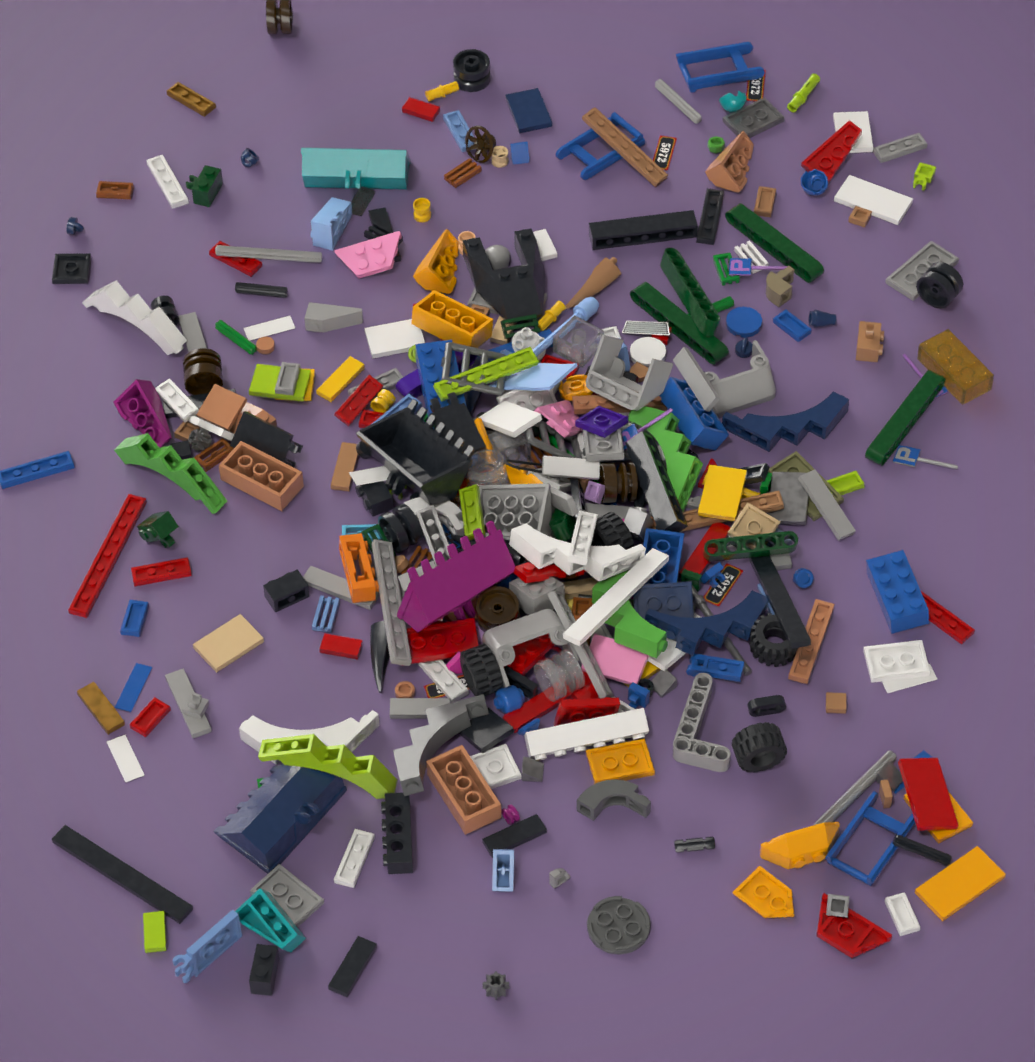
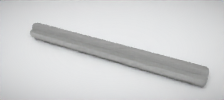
M216 246L217 256L316 263L322 261L321 252Z
M891 750L887 751L813 825L823 822H834L877 779L878 771L888 761L893 763L897 755Z

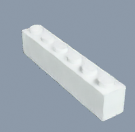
M644 708L529 731L525 733L524 737L529 758H535L536 761L546 759V755L554 754L555 757L566 755V751L574 750L577 753L585 751L586 747L589 746L598 748L606 746L605 743L613 742L614 744L624 743L625 739L632 737L633 740L643 739L649 732Z

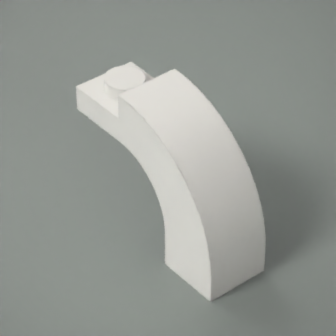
M421 497L404 502V504L410 507L417 518L416 511L432 506ZM451 501L433 504L441 523L447 526L453 535L464 536L462 511Z

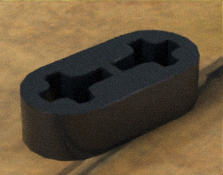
M773 695L752 699L748 702L747 707L751 716L759 717L783 712L786 709V703L782 695Z

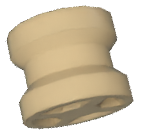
M494 147L491 158L493 166L497 168L507 166L509 159L506 147Z

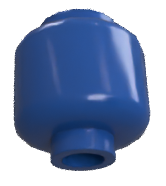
M510 685L498 689L493 701L496 709L507 714L522 708L525 697L520 688Z

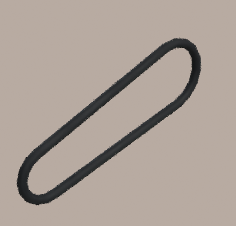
M510 459L504 460L505 464L512 468L542 473V470L519 467L510 464L519 463L542 466V463Z

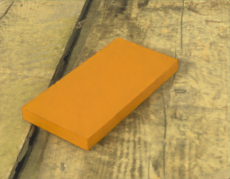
M976 846L917 887L915 894L943 922L1004 879L1006 874Z

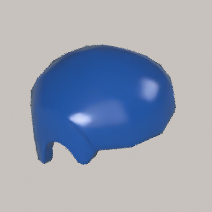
M817 169L809 172L805 171L800 178L803 190L811 196H818L828 188V177L824 172Z

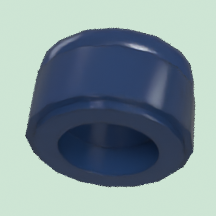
M246 148L242 152L241 162L245 167H251L259 160L258 155L250 148Z
M70 217L68 219L67 234L75 235L76 231L82 232L84 230L83 225L78 223V218Z
M747 337L735 345V353L741 358H747L752 355L753 344L748 341Z

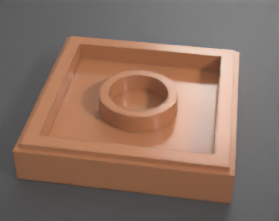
M214 384L196 415L202 420L230 431L247 399Z

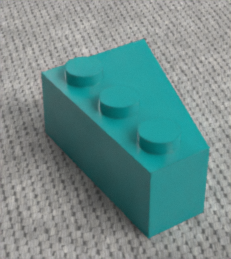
M262 888L257 890L235 911L239 914L241 924L288 952H292L306 939L270 892Z

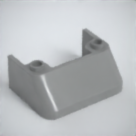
M602 335L586 378V386L589 390L634 411L640 410L663 393L673 363L652 358L643 385H640L623 377L625 363L622 359L618 358L624 340Z
M756 340L753 341L751 370L723 379H719L714 372H704L720 397V400L712 408L718 418L722 417L726 412L731 414L768 402L775 397L776 388L769 360Z
M544 609L484 632L482 642L491 649L498 662L503 680L502 688L510 686L503 667L511 664L515 659V652L512 646L548 634L553 644L562 645L568 664L579 661L573 644L563 639V633L566 630L560 618L553 610Z

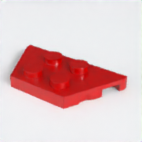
M823 893L816 935L818 938L850 958L863 954L892 939L891 933L848 908L847 917L826 915L828 895Z

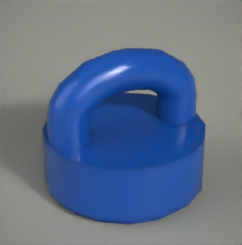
M800 568L794 573L792 580L798 587L807 588L813 583L814 576L810 570Z

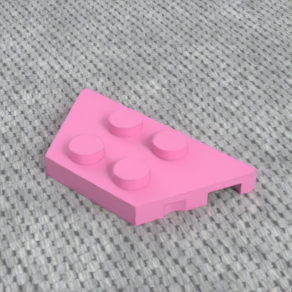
M400 231L334 251L336 256L360 279L393 269L394 257L397 255V246L402 235Z
M569 400L540 406L534 410V412L548 419L546 424L555 429L564 438L577 435V433L583 431L575 426V421L579 417L577 414H574L573 406Z

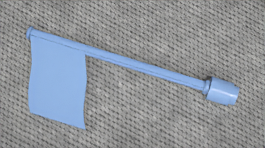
M587 297L573 308L574 315L533 349L536 357L578 321L585 322L598 311V301L594 297ZM538 363V365L507 376L506 380H504V390H551L578 365L577 363ZM495 381L493 384H490L489 386L496 387L497 381Z

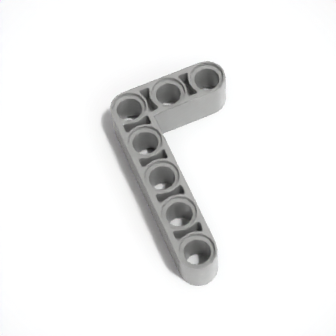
M700 673L694 679L673 741V758L680 763L716 772H725L730 767V750L722 745L697 740L712 693V677L707 673Z

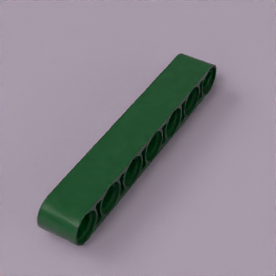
M739 203L725 213V218L730 225L784 266L792 267L794 273L805 282L811 283L824 273V267L818 260L745 205Z
M666 248L660 263L661 269L700 332L706 336H714L720 322L719 314L680 252L675 248Z
M643 282L630 291V297L634 303L658 322H668L671 333L710 364L715 365L729 355V350L723 342L715 336L702 334L688 314L649 283Z
M931 370L926 371L869 445L865 458L881 466L887 462L942 390L946 381L944 376Z

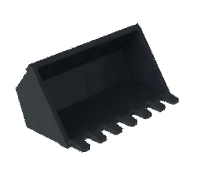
M414 399L408 407L356 433L367 452L390 471L385 485L389 490H392V493L396 496L400 495L405 485H407L430 505L455 499L465 475L473 462L471 457L475 448L469 445L463 453L461 451L465 444L463 438H459L455 445H453L452 441L456 435V432L453 430H449L444 438L442 435L446 424L440 422L437 428L433 429L437 417L431 414L425 422L424 418L428 411L425 407H421L416 415L414 412L418 401Z

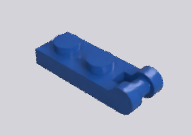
M694 654L690 656V665H688L686 673L689 676L707 673L713 678L741 682L745 662Z

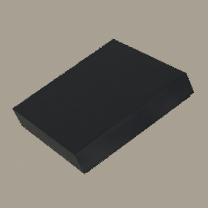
M91 253L55 254L52 284H88Z
M487 708L489 714L472 718L470 720L471 726L459 732L463 738L481 753L486 752L514 733L513 727L490 708Z

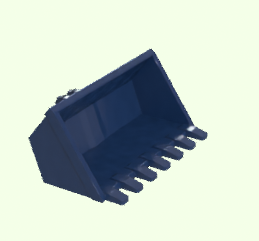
M283 763L273 766L270 769L272 775L263 778L259 783L262 786L259 789L251 790L247 794L250 799L247 802H240L236 806L239 811L236 814H229L225 818L228 823L225 826H218L214 833L268 874L289 856L344 795L347 788L344 785L343 778L320 770L288 766Z

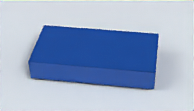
M787 309L773 318V323L797 342L811 334L812 329Z
M129 600L120 629L121 635L140 637L149 608L148 602Z

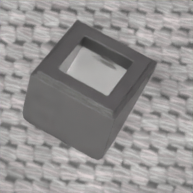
M667 669L665 671L660 670L651 680L654 685L653 690L661 698L677 688V679Z
M523 756L522 781L542 782L544 763Z
M890 761L877 773V783L880 784V780H888L893 792L903 782L901 772Z
M828 894L826 915L847 917L849 896Z

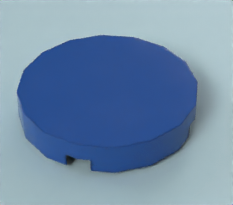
M737 307L728 313L726 327L735 336L737 334L743 338L752 337L760 331L762 317L753 308Z

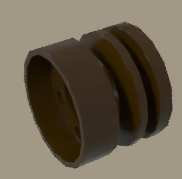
M200 348L192 350L185 355L183 359L184 384L189 394L209 393L214 384L223 387L221 357L217 352L212 349Z
M628 462L627 466H625L624 463H620L618 471H616L614 463H601L598 483L605 485L602 497L604 499L601 502L615 503L617 494H619L622 503H625L627 498L629 502H635L638 490V476L635 464Z

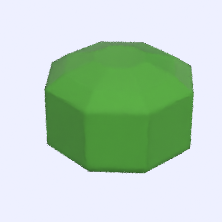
M711 137L707 147L709 151L719 153L725 148V142L721 137Z

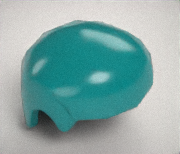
M738 91L737 96L728 93L721 97L719 102L725 111L735 112L744 106L747 96Z

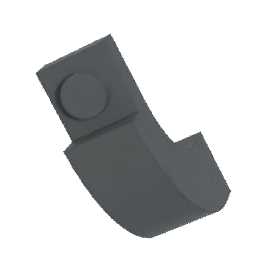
M624 780L598 782L587 788L577 799V812L593 821L602 810L613 805L625 806L645 818L651 813V801L646 796L638 794V785Z

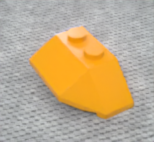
M823 822L780 835L769 842L761 844L760 857L786 869L801 868L812 862H821L834 846L839 836L840 824L839 822Z

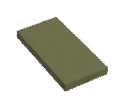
M795 451L770 467L768 472L808 473L814 470V468ZM819 474L827 488L832 492L838 505L842 504L844 498ZM809 497L807 515L813 521H816L822 515Z

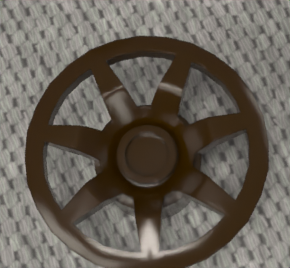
M473 126L468 130L465 137L466 151L478 163H485L493 154V149L496 147V139L483 126ZM478 129L484 132L483 135L480 134ZM473 130L476 137L470 135ZM468 139L474 142V145L468 147ZM471 150H477L475 157L471 154ZM481 153H482V156L485 158V159H483V160H479V157H480V154H481Z

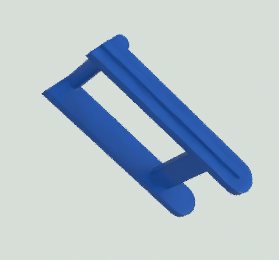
M751 42L676 54L679 68L691 93L695 92L696 89L759 79L765 74L764 69L760 66L747 68L742 55L752 52L753 45ZM731 57L736 70L691 78L686 64Z
M613 112L611 117L607 118L615 126L621 125L635 137L631 141L638 147L645 144L646 141L643 134L616 112ZM592 128L561 146L556 151L558 159H563L573 153L587 165L580 174L583 180L591 178L623 158L617 151L613 150L597 160L582 148L599 137Z
M873 791L825 857L828 864L869 886L874 884V881L898 847L891 842L869 875L838 860L836 856L862 820L867 818L903 837H906L915 825L913 813L906 823L903 824L873 808L879 794L876 791Z

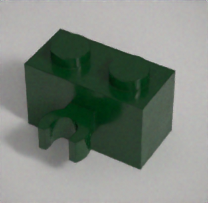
M205 165L198 178L190 175V182L186 181V188L192 190L193 204L210 207L223 185L222 171L219 168Z
M165 511L152 514L136 527L143 540L146 542L160 540L166 548L175 544L174 539L169 534L179 526L170 512Z

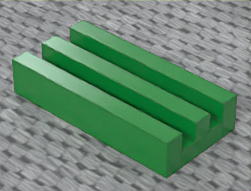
M731 253L713 255V263L721 285L724 286L727 282L730 285L733 281L739 283V275L731 277L724 260L727 258L730 266ZM719 259H720V262H721V264H722V267H723L724 273H725V275H726V278L724 277V274H723V272H722L720 263H719V261H718Z

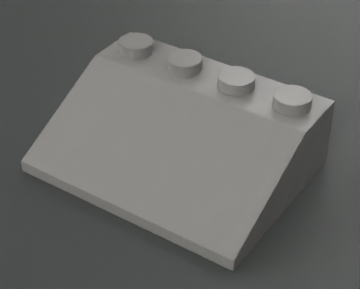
M550 483L479 485L485 528L484 538L489 536L486 523L489 521H493L496 529L501 530L504 540L510 541L511 529L526 523L550 537Z

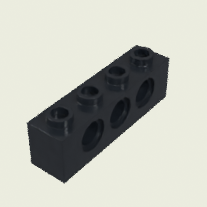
M385 793V802H381L382 814L386 815V819H382V831H386V836H382L383 849H387V854H383V867H388V874L413 873L410 795Z

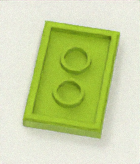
M256 365L249 388V395L304 402L311 370L300 369L294 395L275 394L281 366Z

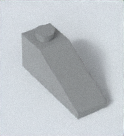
M309 302L304 318L305 329L313 332H328L362 324V308Z

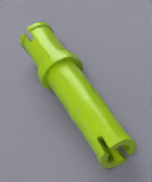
M811 74L802 88L793 95V99L787 105L789 111L796 112L800 105L806 102L807 96L820 82V77L817 74Z

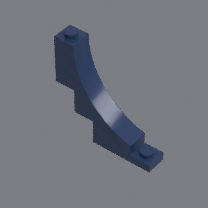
M833 391L818 405L796 414L784 416H761L747 413L743 419H740L738 416L726 412L722 416V424L728 432L770 452L781 438L798 446L808 432L826 439L848 412L849 399Z

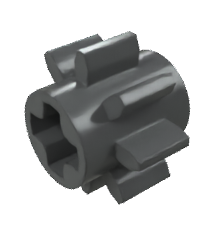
M202 427L200 430H193L188 438L189 444L192 445L191 448L199 452L210 447L212 438L208 434L209 431Z
M497 971L491 975L487 974V982H483V989H487L486 996L494 997L495 1000L498 997L506 996L505 989H509L506 975H501Z

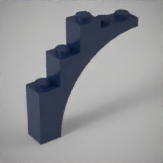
M752 590L737 606L717 615L686 618L671 616L649 609L645 620L653 626L666 631V637L677 642L675 648L693 656L702 641L721 648L730 633L748 641L752 625H754L756 619L759 620L760 616L765 614L769 601L767 596Z

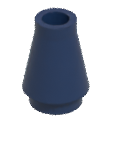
M819 310L810 311L808 317L809 325L814 328L835 325L836 314Z

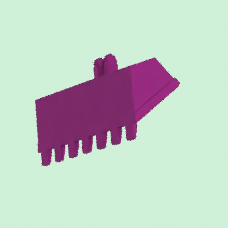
M493 521L486 523L489 536L484 538L480 528L473 531L476 543L472 546L467 536L460 538L462 552L458 553L455 544L448 545L447 550L450 559L445 561L441 551L434 554L437 564L435 568L432 569L428 559L421 561L424 574L420 577L415 567L407 570L411 582L408 584L397 612V617L400 620L403 619L414 630L420 632L454 612L457 620L466 619L464 611L469 618L475 617L476 613L471 601L486 589L494 587L514 573L515 564L503 539V534L500 529H496Z

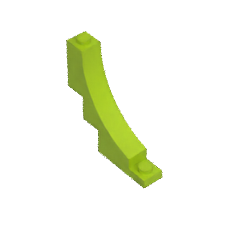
M315 734L265 739L261 742L258 758L262 762L280 760L284 765L306 767L327 772L358 785L375 799L385 798V793H395L397 779L374 755L356 757L344 744L326 746Z

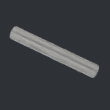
M662 79L655 82V87L696 124L701 122L702 116Z

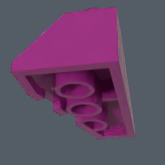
M136 379L113 403L121 417L128 420L133 428L139 430L142 434L148 433L159 448L163 447L172 439L159 394L151 381Z

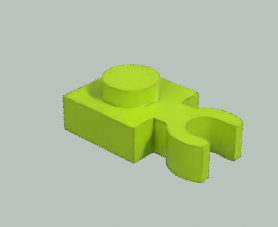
M919 162L914 173L913 188L920 184L924 191L927 183H931L936 167Z

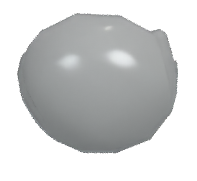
M492 245L485 250L493 270L508 268L510 252L506 247Z

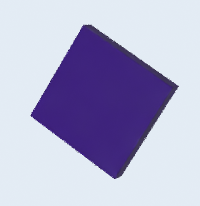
M597 406L577 419L575 426L605 438L626 425L628 417L602 406Z

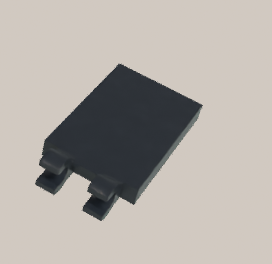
M455 392L447 394L449 398L447 400L448 406L441 407L438 398L430 399L432 413L429 414V417L431 414L437 417L433 426L434 429L437 428L440 422H444L446 424L442 435L444 438L449 430L455 431L456 435L452 444L455 445L459 438H463L465 440L461 450L463 453L469 445L475 448L473 454L486 451V445L465 403H458Z
M247 411L243 412L230 444L231 447L235 448L242 441L293 468L296 462L287 459V453L289 450L293 453H301L303 445L292 441L293 434Z

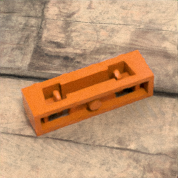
M362 533L339 536V552L352 603L376 600V592H379L378 581H374V567L370 566L372 565L371 554H367V540H363ZM357 555H359V566L362 576H357L356 582V569L353 560H357Z

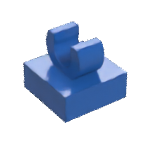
M720 562L702 575L703 584L710 580V585L715 588L719 585L715 578L719 579L721 583L726 579L722 573H719L724 568Z
M632 682L628 688V700L631 701L629 706L637 709L639 705L645 708L649 703L650 690Z

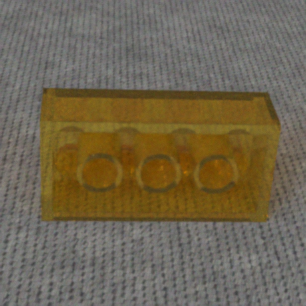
M949 329L919 344L917 359L928 370L946 378L944 386L962 405L992 390L994 378L992 372Z

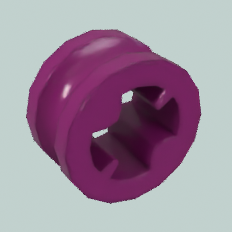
M512 804L508 805L507 809L503 808L501 810L503 818L509 825L514 824V821L520 820L519 813Z

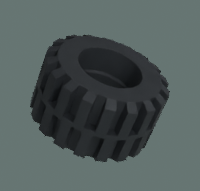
M609 512L597 518L593 535L595 541L604 546L620 545L626 550L634 547L627 525L617 514Z
M767 613L766 617L762 615L752 625L749 645L750 651L753 652V657L755 659L759 658L758 662H765L766 666L773 664L774 667H779V664L784 666L787 665V661H793L798 648H791L776 615H772V613ZM776 636L784 640V642L772 643L766 638Z
M486 644L478 645L460 653V664L464 678L475 696L482 694L487 696L502 688L503 680L498 662Z
M773 723L752 724L743 728L732 739L731 745L738 765L743 771L746 770V772H759L771 769L781 763L785 755H787V747L781 731Z

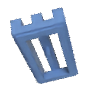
M320 595L312 630L332 632L340 603L339 598L336 597L334 600L332 597L324 598V596ZM326 604L320 626H318L323 605ZM330 605H333L328 627H324Z

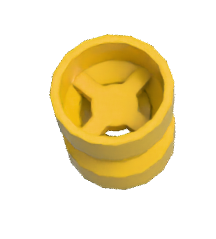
M417 198L413 202V215L417 222H427L431 218V204L428 199Z
M382 389L370 405L373 411L385 413L395 403L396 398L390 391Z

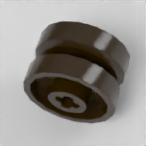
M266 0L267 33L277 34L280 24L283 34H292L293 8L291 0H280V8H278L277 0Z
M491 587L479 595L476 601V613L480 629L485 632L520 618L519 601L510 589Z

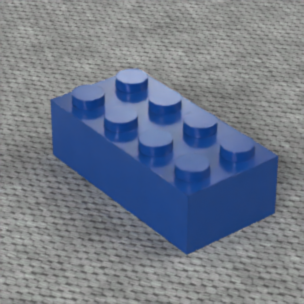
M670 377L663 393L659 395L661 402L668 409L672 408L673 411L671 413L680 420L678 428L691 441L690 445L716 450L728 437L729 433L713 409L709 412L704 410L685 380Z
M646 528L643 546L646 548L645 555L653 548L669 555V561L645 584L678 582L684 533Z
M904 550L866 560L868 578L891 634L929 624V609Z

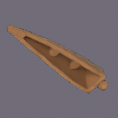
M605 257L594 268L582 288L565 305V310L578 305L587 297L594 296L621 275L619 268L615 265L617 263L615 257H612L610 260Z

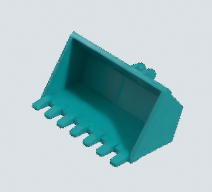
M301 147L302 178L305 187L407 189L409 166L411 163L407 150Z

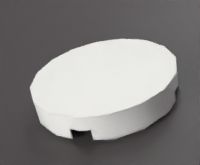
M653 337L639 338L630 347V358L634 364L639 362L649 367L652 358L664 361L666 357L665 345Z

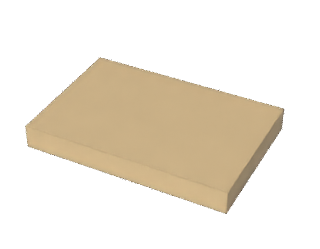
M239 614L195 642L193 648L217 673L262 644L264 638Z

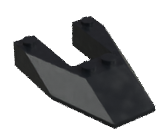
M532 228L514 231V248L521 265L497 270L492 269L480 237L463 240V258L476 291L504 320L536 314L537 317L543 316L546 276Z

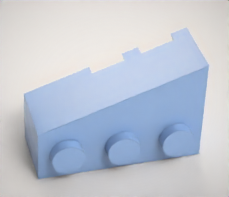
M331 197L311 220L313 246L333 251L352 216L351 202Z

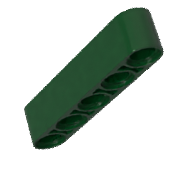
M793 531L711 539L704 545L703 556L707 561L715 562L792 553L797 548L798 536ZM791 539L794 544L787 545L784 540ZM771 541L775 546L767 547L765 542ZM752 543L756 548L748 549L746 544ZM733 545L737 550L730 552L726 547ZM712 547L715 548L717 552L715 554H711L707 551V549Z

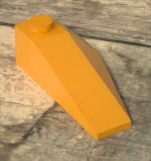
M448 229L442 233L413 275L416 282L425 290H435L450 294L456 284L457 278L454 277V273L457 270L455 258L458 257L459 243Z

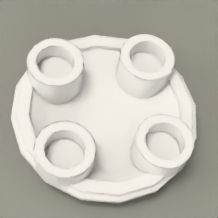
M525 327L513 336L512 348L515 352L527 347H531L533 350L545 338L540 337L530 328ZM546 349L537 356L538 360L544 357Z

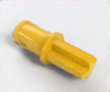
M456 81L443 86L439 85L437 88L425 91L428 102L440 97L445 98V95L458 91L459 85Z
M557 301L554 306L545 311V315L538 321V328L541 331H544L552 322L557 320V317L566 309L564 303Z

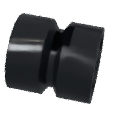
M163 295L151 302V310L160 307L175 326L178 324L179 316L171 297Z

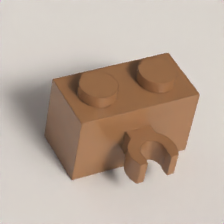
M859 321L856 360L878 362V355H882L883 344H880V341L883 342L884 331H881V323Z

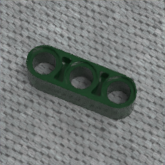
M555 508L549 526L555 539L566 541L574 533L576 520L574 516Z

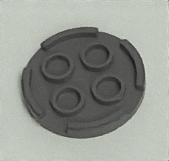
M612 896L599 901L593 906L587 920V932L591 941L599 949L611 954H627L637 950L646 942L650 933V918L646 909L639 902L622 898V896Z

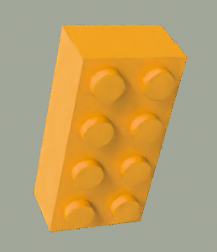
M435 290L412 307L411 324L444 341L452 340L453 343L478 348L492 337V318Z

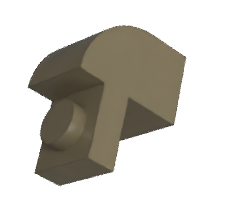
M788 266L784 270H780L777 275L772 271L767 275L766 297L777 307H781L791 299L792 286L790 284L794 278V269Z

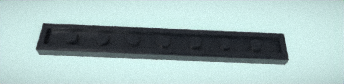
M770 555L749 558L791 648L810 646L811 639Z
M64 825L52 838V843L155 909L164 911L166 916L181 924L193 910V905L67 825Z

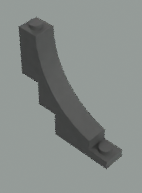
M484 694L426 709L429 725L409 730L413 745L393 750L404 796L424 791L423 781L427 768L426 761L430 760L446 741L470 727V719L489 714Z

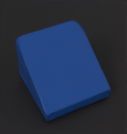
M528 142L511 143L512 164L529 163Z

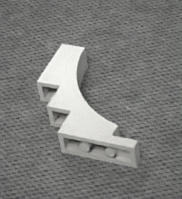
M117 280L96 290L82 302L86 308L93 305L100 312L114 314L134 324L153 339L167 355L179 353L184 348L182 345L187 341L160 307L151 310L139 294L130 297Z
M527 523L511 529L509 542L512 548L538 569L554 563L568 575L585 570L599 582L631 569L645 556L646 550L641 544L627 550L620 545L591 546L587 565L567 562L571 543L549 537L532 528Z
M372 710L368 715H364L360 722L350 717L332 726L312 730L281 728L268 724L252 715L241 724L239 728L240 738L259 752L261 742L265 739L315 734L326 746L344 744L353 752L379 726V714ZM272 760V762L277 765L280 760Z

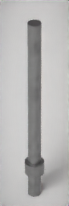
M692 585L693 603L696 605V608L700 609L705 617L713 616L706 605L707 602L704 597L699 595ZM727 637L724 645L734 660L745 662L730 638ZM745 662L743 673L745 676H748L752 673V670Z

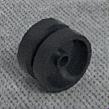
M466 49L455 55L453 59L454 82L458 83L459 89L467 92H477L489 85L490 58L486 53L481 50Z
M935 262L917 281L916 288L920 297L928 305L942 309L946 308L961 292L964 283L961 275L954 267L944 262Z
M400 504L394 507L392 512L387 511L378 517V524L387 540L392 542L393 550L396 553L408 549L409 544L415 545L424 538L418 518L406 504Z

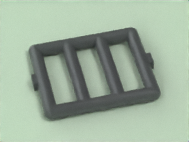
M452 342L445 344L444 357L441 360V366L443 367L441 380H448L446 384L449 385L452 382H457L459 384L458 387L470 385L472 386L470 390L497 396L503 395L504 380H506L507 376L499 378L497 386L491 387L483 382L481 384L467 381V375L461 377V379H452L449 377L452 350L463 352L461 373L469 370L470 354L481 356L480 366L488 363V358L496 360L506 356L505 354ZM483 374L481 375L480 380L485 379V376Z
M543 421L534 425L539 428L542 441L534 438L532 427L524 431L527 442L556 457L583 459V452L580 450L578 439L575 436L564 438ZM548 432L555 435L558 449L550 445ZM564 440L571 443L574 456L567 453Z

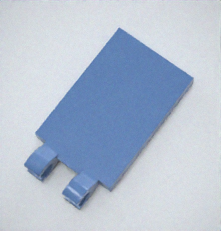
M231 910L186 950L187 954L177 955L173 958L174 966L180 962L184 963L175 969L177 977L182 973L186 974L182 977L183 983H188L193 975L197 977L242 937L239 914Z

